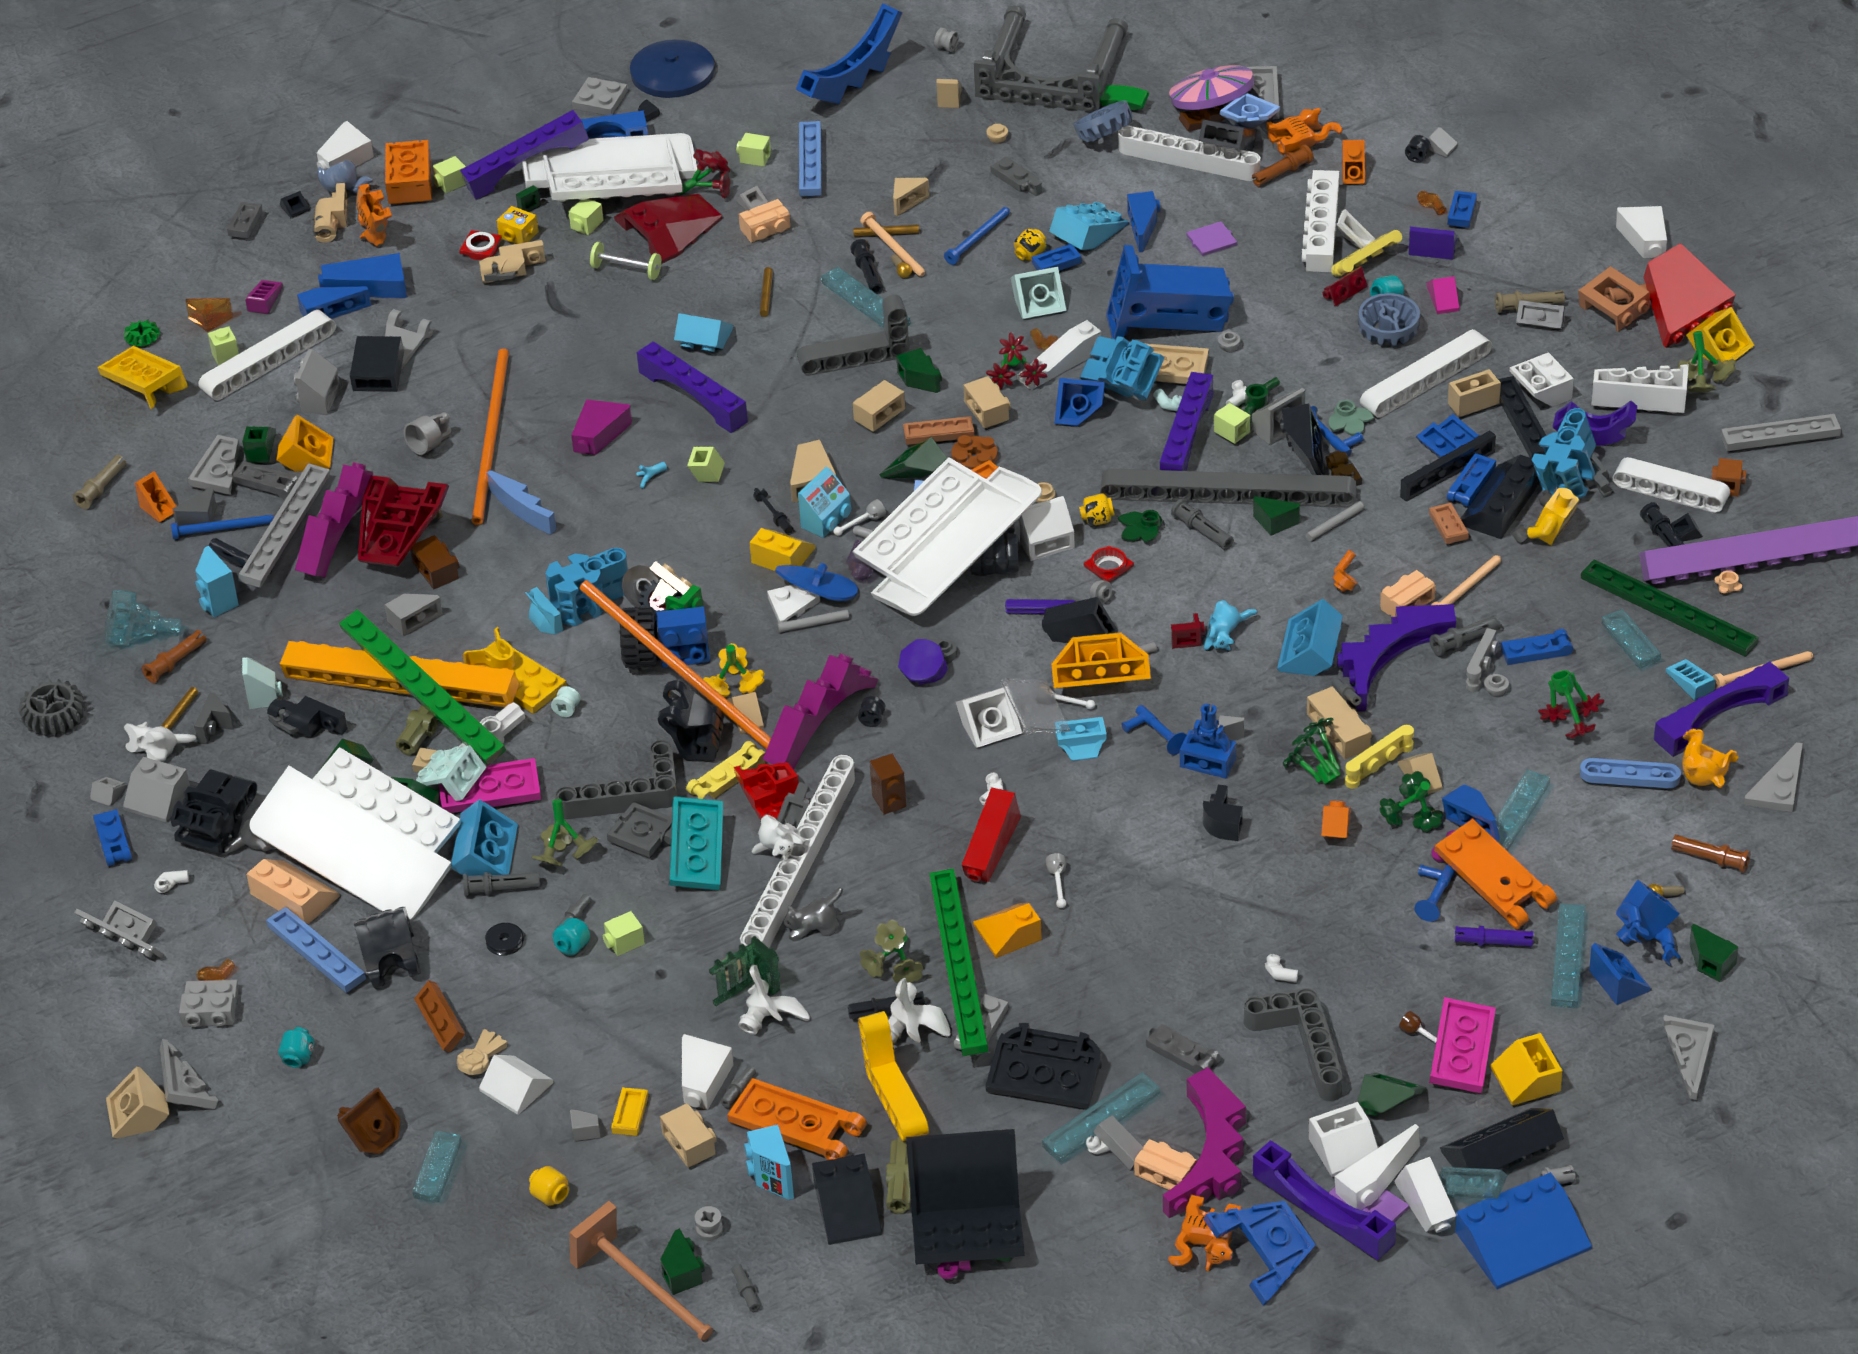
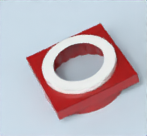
M471 230L459 253L467 255L474 260L492 257L498 250L502 235ZM478 241L489 242L484 247H474L471 245Z
M1111 546L1096 550L1091 558L1084 562V567L1109 583L1134 566V562L1128 559L1123 551ZM1107 560L1115 561L1119 565V567L1109 570L1098 566Z

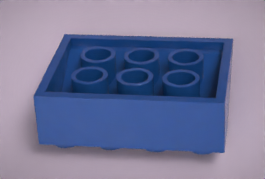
M1551 1172L1456 1211L1455 1233L1496 1289H1500L1592 1250V1245L1565 1190Z

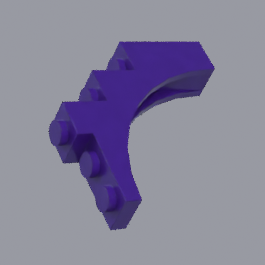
M1454 604L1396 607L1395 617H1391V624L1369 625V634L1364 635V642L1342 643L1341 653H1337L1338 668L1342 667L1343 677H1349V684H1354L1355 693L1361 697V703L1356 705L1357 711H1367V695L1371 683L1378 672L1390 660L1406 650L1430 642V637L1434 634L1441 635L1450 628H1456Z

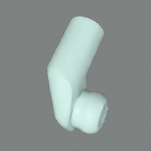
M1157 389L1153 394L1161 408L1172 411L1178 410L1182 396L1178 397V395H1175L1173 399H1170L1162 389Z

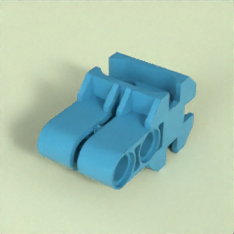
M1098 336L1090 352V357L1093 359H1087L1080 379L1105 382V388L1130 398L1134 395L1139 400L1145 401L1165 357L1161 354L1153 353L1154 349L1151 346L1138 340L1132 339L1129 342L1124 337L1117 336L1116 340Z
M1574 408L1566 413L1557 433L1553 432L1541 439L1539 446L1543 447L1546 455L1535 453L1532 462L1543 491L1548 490L1554 495L1558 488H1567L1580 499L1586 496L1588 487L1584 486L1582 479L1593 480L1595 476L1590 458L1596 443L1585 411L1580 408Z
M611 548L592 557L575 553L568 556L572 564L562 568L558 561L549 564L545 573L549 601L557 610H560L562 624L577 626L583 623L579 615L589 612L593 618L601 616L603 612L599 605L579 589L584 581L588 580L611 601L625 596L622 590V578L628 570L626 552L621 548Z

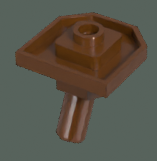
M379 1087L374 1088L352 1108H339L338 1121L359 1152L380 1154L399 1138L400 1118Z

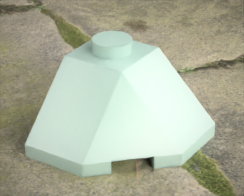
M242 658V675L249 709L269 707L273 700L277 699L278 696H282L281 681L277 682L275 672L252 658Z

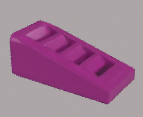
M261 280L245 300L247 311L268 314L283 287V283Z

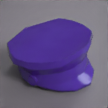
M916 639L901 650L898 668L910 681L917 682L919 685L936 682L942 679L948 671L942 649L933 641Z

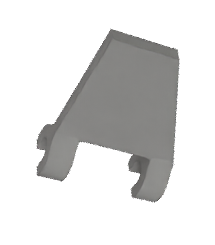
M393 309L388 316L385 336H401L404 348L401 368L403 369L424 339L430 338L433 335L434 330L429 328L432 322L426 319L421 320L417 333L400 328L404 323L403 319L399 318L402 313Z

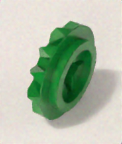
M148 319L144 322L140 320L137 323L131 322L130 326L125 327V333L123 334L128 344L132 346H146L158 339L160 331L156 322H150Z

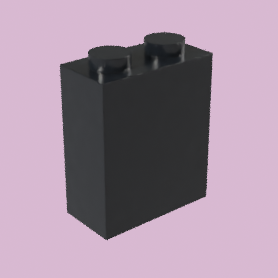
M1203 120L1199 141L1239 150L1253 151L1257 129L1220 121Z
M357 336L350 371L353 391H398L404 356L401 336Z

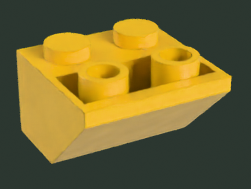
M1541 1033L1516 1040L1491 1064V1069L1512 1106L1561 1091L1562 1069Z

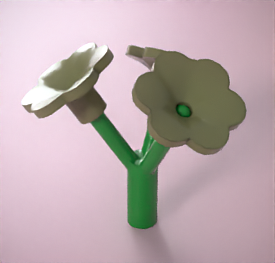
M1695 331L1693 333L1696 348L1694 357L1689 361H1680L1677 369H1680V365L1688 364L1687 382L1696 381L1695 385L1687 386L1689 392L1714 391L1716 387L1706 384V377L1703 375V354L1713 363L1715 368L1713 372L1714 382L1725 381L1734 372L1736 361L1734 359L1724 360L1723 362L1719 359L1716 360L1705 349L1702 331Z
M555 799L552 801L555 824L548 826L547 830L541 833V840L544 841L545 847L544 854L539 856L532 855V859L562 867L563 863L558 862L553 857L555 850L557 852L564 851L566 846L572 843L573 837V842L578 848L572 856L578 859L587 853L597 843L598 839L593 836L589 840H585L581 834L578 835L564 819L562 800Z
M889 920L887 924H879L877 926L878 934L874 940L877 945L882 946L884 952L875 954L871 949L862 950L860 952L862 967L867 970L871 977H881L884 975L882 967L885 957L892 952H898L901 962L893 968L894 974L892 977L894 982L899 983L903 978H906L907 983L920 980L922 978L921 971L923 970L922 963L906 959L903 947L908 941L905 928L899 926L895 920Z

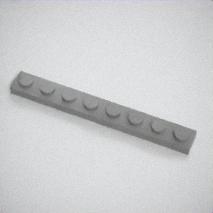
M307 464L240 571L239 582L261 588L329 478L330 469Z

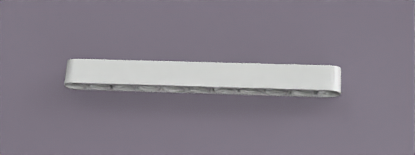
M836 756L830 763L795 833L805 839V843L803 845L794 844L793 851L789 854L786 861L782 856L741 934L742 958L749 964H756L764 959L788 912L787 907L792 905L854 784V762L850 756Z

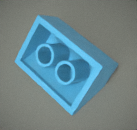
M1321 599L1288 620L1277 669L1280 672L1311 676L1327 671L1333 664L1343 615L1324 599Z
M479 799L460 815L461 825L457 831L451 868L461 875L467 873L468 876L484 875V872L491 873V876L509 874L518 824Z

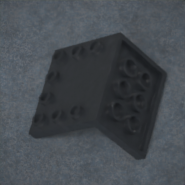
M1015 1129L906 1137L916 1265L1025 1256L1019 1205Z

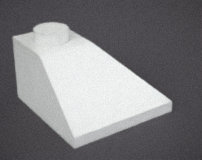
M1008 686L956 702L963 727L976 748L1022 733Z

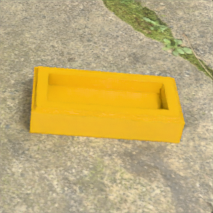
M622 1087L611 1126L612 1134L638 1136L649 1096L648 1090Z

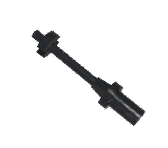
M755 488L754 499L757 502L761 499L773 513V522L776 526H780L786 534L791 533L793 527L787 521L788 518L785 513L775 510L766 499L768 493L764 488L762 491Z

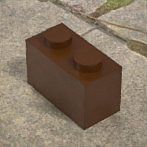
M435 535L415 543L411 548L412 563L433 589L459 579L457 569L460 566L457 558L454 555H450L446 544L440 542Z
M893 753L869 761L872 796L883 815L905 808L904 771Z

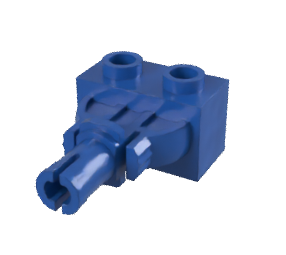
M1204 704L1201 706V720H1196L1193 730H1189L1180 748V767L1227 779L1236 760V741L1229 740L1228 736L1224 733L1223 725H1220L1218 728L1219 721L1216 720V706L1212 705L1210 712V704Z

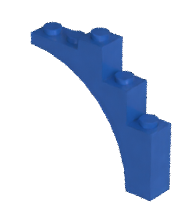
M882 3L874 21L858 44L847 55L828 67L818 70H803L796 90L811 98L840 104L847 85L862 88L869 69L884 71L891 54L887 49L903 12Z

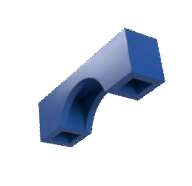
M644 110L581 119L588 139L648 135Z

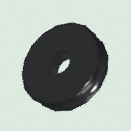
M512 923L496 924L487 931L485 936L487 949L499 956L514 954L522 947L524 941L522 930Z

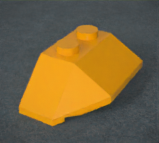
M1122 633L1072 637L1051 664L1053 688L1151 679L1149 655Z

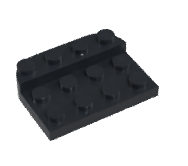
M1019 1023V1027H1015L1005 1034L1001 1033L998 1038L985 1086L986 1092L1089 1109L1097 1075L1102 1067L1101 1053L1097 1044L1086 1033L1080 1032L1078 1037L1031 1029L1029 1023Z

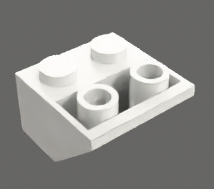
M1549 352L1512 366L1509 369L1535 398L1552 407L1572 399L1574 378Z
M1063 496L1031 505L1019 517L1020 544L1030 561L1075 548L1074 529Z
M1358 1102L1309 1118V1140L1331 1177L1336 1176L1378 1148L1370 1121Z

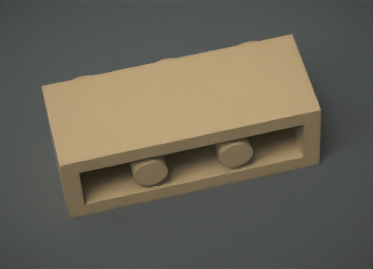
M1333 686L1307 697V715L1313 722L1318 723L1321 718L1332 717L1334 719L1332 725L1325 727L1327 731L1325 734L1344 759L1353 757L1370 748V740L1372 738L1370 727L1360 720L1357 712L1349 707L1346 700L1339 695Z

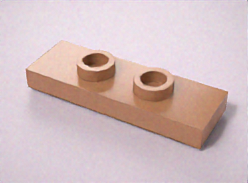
M971 416L903 424L906 445L918 444L930 437L937 442L956 440L962 435L974 436Z

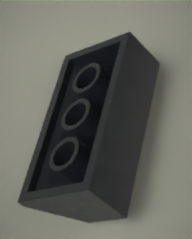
M1518 455L1497 465L1460 518L1466 528L1498 539L1503 538L1540 484L1532 458Z
M1530 1108L1440 1147V1150L1460 1178L1471 1179L1472 1182H1476L1486 1178L1487 1172L1494 1169L1495 1172L1509 1168L1510 1162L1517 1159L1521 1162L1534 1157L1533 1152L1540 1149L1544 1152L1557 1147L1556 1142L1563 1140L1564 1137L1553 1109Z

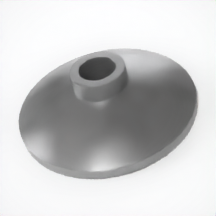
M633 566L627 570L622 578L623 593L627 600L635 607L641 606L639 598H642V596L640 595L641 591L639 588L645 592L644 586L646 584L650 587L653 580L658 583V579L648 566Z

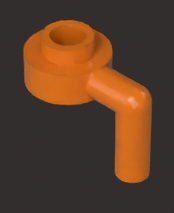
M1351 550L1346 552L1334 569V585L1343 592H1346L1347 589L1352 591L1357 585V581L1345 572L1356 556Z

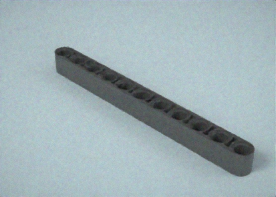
M1107 469L1102 473L1100 493L1105 494L1107 498L1111 497V500L1177 502L1183 498L1192 503L1253 504L1254 496L1300 503V506L1350 507L1356 501V481L1349 476Z

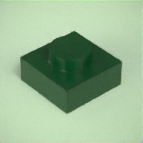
M532 185L516 193L517 208L530 212L540 207L538 188Z

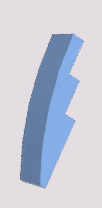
M491 470L487 472L489 490L506 508L525 522L550 535L556 530L554 512L543 508L540 498L528 494L527 485Z

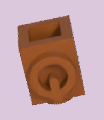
M1719 458L1718 466H1713L1711 479L1725 483L1730 489L1729 496L1739 497L1740 484H1745L1747 471L1742 470L1743 460Z

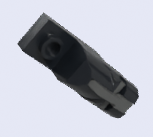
M307 696L298 704L277 698L270 703L267 709V714H269L268 720L289 734L298 732L312 737L322 727L340 735H343L347 730L345 712Z

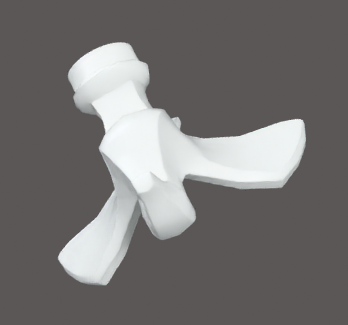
M757 965L751 966L750 974L755 984L748 990V993L751 994L746 1000L749 1009L746 1014L740 1017L738 1024L740 1029L748 1034L756 1035L758 1030L762 1028L761 1022L765 1016L772 1015L779 1021L783 1020L777 1011L790 1013L804 1021H809L810 1016L796 998L788 996L769 997L767 995L769 984L761 979Z
M906 978L899 981L895 991L897 999L891 1004L890 1010L892 1015L888 1020L892 1043L895 1044L898 1038H901V1033L905 1028L907 1029V1034L914 1041L920 1043L921 1040L918 1032L920 1024L928 1026L947 1038L950 1037V1027L942 1009L933 1005H914L913 1000L917 993L916 987L910 982L907 983Z

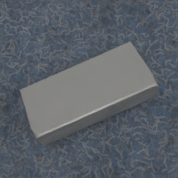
M1112 1115L1099 1123L1093 1132L1131 1170L1134 1168L1135 1158L1143 1150V1146Z

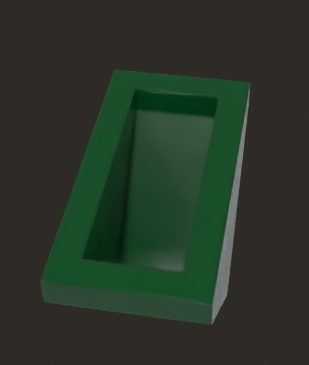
M1254 496L1253 517L1272 536L1300 523V503Z

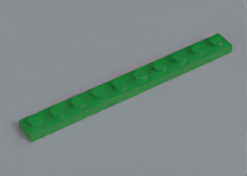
M358 609L339 623L340 628L460 741L466 746L470 745L487 766L506 752L505 746Z
M953 868L929 873L962 1056L988 1052V1046L955 871Z

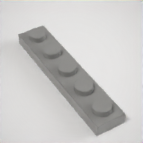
M1835 414L1725 428L1721 429V438L1726 451L1840 436L1841 428Z

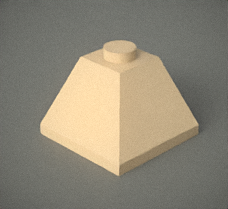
M137 1066L106 1098L112 1137L114 1138L154 1131L169 1115L165 1094Z

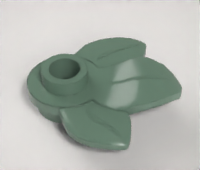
M1341 400L1337 403L1334 414L1329 417L1328 423L1330 429L1334 432L1344 429L1347 434L1355 435L1358 432L1362 434L1364 431L1363 422L1371 421L1374 417L1368 409L1357 408L1354 402L1350 400Z

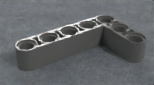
M889 295L883 300L884 331L801 347L797 352V357L802 372L806 375H815L896 360L897 355L909 352L908 318L902 298L899 295Z
M657 740L650 745L653 776L571 785L557 789L555 799L562 800L564 819L625 813L633 802L650 809L672 807L673 797L678 796L671 743L666 740Z
M1310 988L1253 996L1246 999L1244 1002V1025L1247 1029L1261 1031L1298 1025L1320 1098L1326 1101L1338 1100L1342 1095V1071L1317 992Z

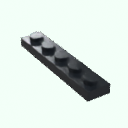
M1514 376L1498 379L1501 382L1500 404L1529 457L1533 458L1535 453L1546 455L1543 447L1539 446V443L1547 435Z
M1489 430L1450 453L1441 456L1432 463L1423 466L1414 473L1401 479L1400 497L1407 502L1463 471L1475 453L1485 457L1495 453L1496 435Z

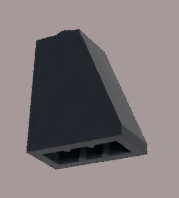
M1098 597L1046 608L1044 618L1042 619L1043 631L1048 634L1052 642L1068 643L1072 637L1118 632Z

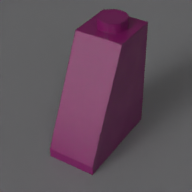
M586 399L571 435L573 452L592 455L599 453L631 425L630 404Z

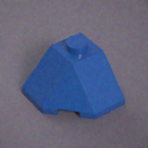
M1059 378L1054 423L1078 426L1103 405L1105 382Z

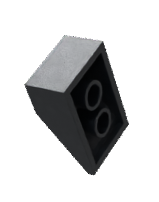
M1310 404L1282 409L1283 419L1280 420V427L1282 433H1286L1288 446L1293 447L1298 458L1312 475H1325L1322 430Z
M865 1153L812 1163L814 1187L828 1245L882 1235Z

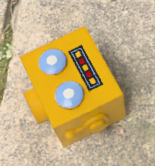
M513 206L496 220L498 235H502V239L515 244L529 242L539 232L537 215Z

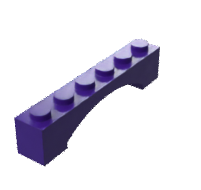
M572 110L460 171L468 190L477 200L494 191L496 183L523 160L553 148L568 147L571 150L589 139L583 122Z
M654 341L637 351L640 374L652 382L662 379L681 387L710 412L716 424L728 432L733 433L748 422L746 401Z
M1197 372L1190 373L1160 459V470L1188 471L1191 449L1199 422L1204 411L1209 410L1213 398V375Z
M1770 661L1762 666H1758L1753 671L1737 677L1734 681L1717 688L1712 693L1698 698L1695 702L1685 707H1681L1667 717L1659 719L1655 722L1654 741L1674 757L1685 751L1689 741L1685 740L1683 735L1690 729H1699L1711 718L1729 709L1754 703H1766L1769 706L1787 696L1789 677Z
M1270 1140L1253 1155V1177L1376 1260H1379L1395 1245L1396 1223L1376 1210L1372 1213L1366 1212L1334 1197L1313 1181L1291 1158V1153Z

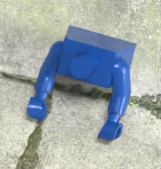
M1637 880L1616 911V915L1624 923L1616 935L1626 944L1631 940L1642 943L1638 940L1637 934L1647 941L1653 938L1661 942L1662 949L1665 951L1663 960L1670 966V959L1673 956H1676L1678 959L1681 956L1674 949L1673 933L1666 926L1677 918L1680 913L1667 899L1640 880Z

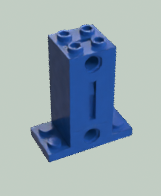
M1124 245L1106 312L1112 339L1116 340L1117 336L1124 337V335H1127L1129 327L1203 331L1223 330L1224 323L1228 322L1229 306L1234 301V294L1230 291V281L1226 277L1224 268L1138 264L1139 257L1135 255L1133 245Z

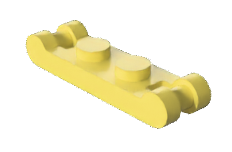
M1393 230L1380 236L1334 264L1331 268L1332 274L1335 277H1339L1351 272L1354 265L1358 267L1367 262V256L1371 255L1373 258L1383 252L1382 247L1387 248L1399 243L1402 240V234L1398 230Z
M1410 725L1399 727L1347 762L1345 766L1347 774L1345 785L1350 789L1359 787L1360 781L1363 778L1376 772L1387 762L1394 760L1400 753L1412 751L1414 728Z
M747 741L739 751L697 780L692 779L687 784L686 790L692 795H697L698 799H703L707 794L716 798L739 782L734 773V767L741 766L742 769L758 768V764L766 762L763 760L765 751L762 749L758 750L753 742Z

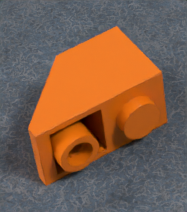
M1365 140L1342 141L1343 184H1365Z
M1331 800L1329 805L1323 806L1321 836L1348 837L1351 807L1346 806V801Z

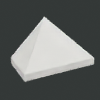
M1346 209L1342 211L1337 226L1343 237L1359 249L1375 240Z

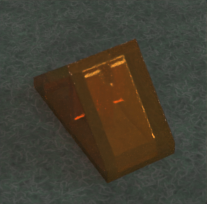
M192 298L185 301L189 319L207 333L233 318L230 298Z

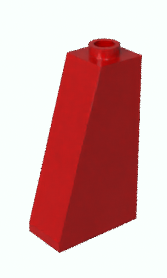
M993 787L990 789L962 862L965 876L972 881L979 882L982 880L989 882L1020 821L1021 814L1014 792Z

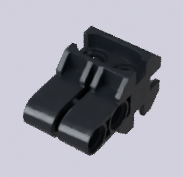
M210 769L197 787L188 786L184 791L185 803L182 805L181 801H177L173 808L171 825L173 827L180 826L174 834L175 841L216 853H225L224 849L229 845L228 837L231 835L235 839L240 832L242 816L256 796L257 783Z

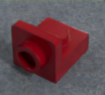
M1193 613V622L1171 624L1172 649L1201 646V636H1205L1204 621H1199L1198 613Z

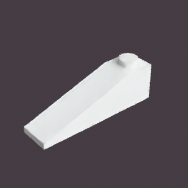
M1086 320L1069 329L1038 356L1039 365L1047 364L1046 369L1042 372L1048 376L1047 378H1039L1040 385L1091 358L1090 352L1097 337L1101 336V330ZM1020 373L1017 375V379L1025 385L1027 377H1021ZM1032 381L1031 384H1029L1026 387L1030 390H1033L1038 386H1036Z
M1414 1124L1334 1176L1336 1194L1348 1205L1360 1210L1376 1201L1419 1148V1126Z

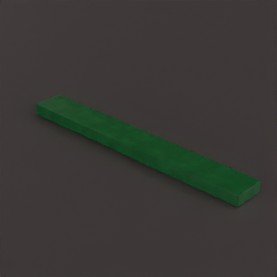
M1595 559L1581 572L1582 580L1744 657L1759 642V637Z

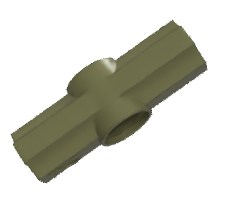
M423 705L420 706L418 711L412 710L408 715L406 728L396 740V748L405 755L410 756L412 753H415L426 736L431 737L435 734L438 719Z
M900 1137L891 1141L890 1163H887L886 1183L888 1187L887 1209L893 1211L894 1214H904L906 1210H910L911 1205L907 1144Z

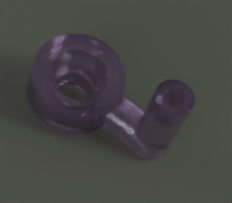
M856 539L846 564L852 570V576L864 580L865 577L870 578L874 569L857 561L858 558L855 557L853 550L863 541Z

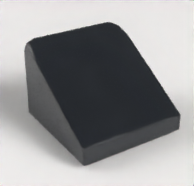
M301 191L280 200L281 208L290 218L310 210Z
M1686 513L1670 524L1683 542L1703 537L1696 522L1689 513Z

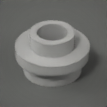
M1231 331L1224 332L1219 335L1218 344L1223 351L1233 352L1240 345V336Z
M1101 580L1093 583L1090 589L1091 598L1098 597L1102 604L1110 599L1112 586L1108 581Z
M1500 674L1489 675L1484 680V687L1491 696L1503 695L1509 686L1508 679Z

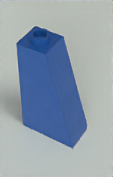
M400 253L321 265L322 274L318 275L320 287L367 286L370 297L407 298Z

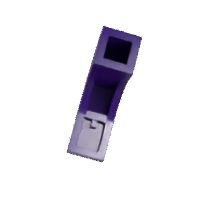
M1571 401L1555 413L1552 428L1558 432L1566 413L1571 409L1580 407ZM1629 401L1608 415L1598 416L1585 412L1596 446L1612 444L1625 438L1627 427H1630L1636 420L1637 405L1634 402Z

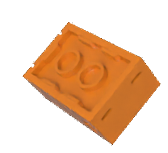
M419 140L395 142V144L385 143V185L388 204L432 200L431 154L428 140H421V142Z

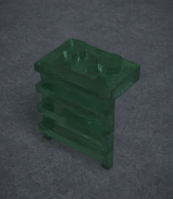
M756 936L751 938L749 945L745 946L743 943L739 945V951L733 954L731 951L726 953L727 958L725 960H715L714 966L709 969V973L712 976L716 975L718 997L712 1000L715 1006H718L754 983L750 974L752 965H757L761 979L769 984L768 992L771 995L780 991L779 957L774 949L768 948ZM738 959H740V964H741V973H742V982H741V983H739V973H738V964H737V960H738ZM727 966H728V974H729V983H730V988H731V989L728 990V991H727L726 974H725V968H726Z

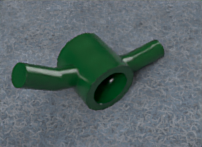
M1277 377L1263 385L1252 384L1246 388L1244 412L1250 415V424L1252 414L1268 405V392L1280 385Z

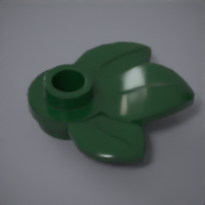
M1146 510L1143 513L1133 511L1118 517V520L1127 526L1121 535V538L1126 541H1137L1140 538L1144 542L1152 541L1157 537L1158 529L1162 525V518L1155 510Z

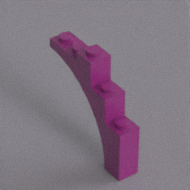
M353 462L352 466L343 464L338 487L335 488V491L326 490L321 511L317 517L308 516L295 567L296 571L326 577L331 558L344 529L362 506L365 489L371 475H373V471L365 470L366 465Z
M840 653L839 656L829 655L821 677L817 681H806L798 703H795L794 706L784 705L763 760L771 764L788 762L794 770L811 736L832 709L856 691L864 688H875L878 678L871 676V670L853 663L854 658L843 653Z
M1209 1067L1187 1078V1097L1198 1110L1203 1121L1206 1141L1201 1156L1193 1169L1179 1184L1163 1194V1212L1168 1218L1185 1212L1191 1195L1204 1197V1200H1206L1210 1195L1214 1194L1220 1201L1241 1189V1171L1234 1162L1243 1156V1138L1236 1130L1246 1124V1106Z

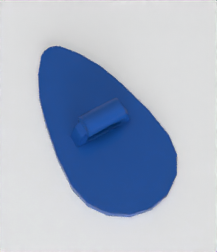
M820 563L816 569L793 565H779L775 570L779 576L788 582L827 599L846 601L853 599L857 595L858 588L853 581L842 575L827 572V565L824 563Z

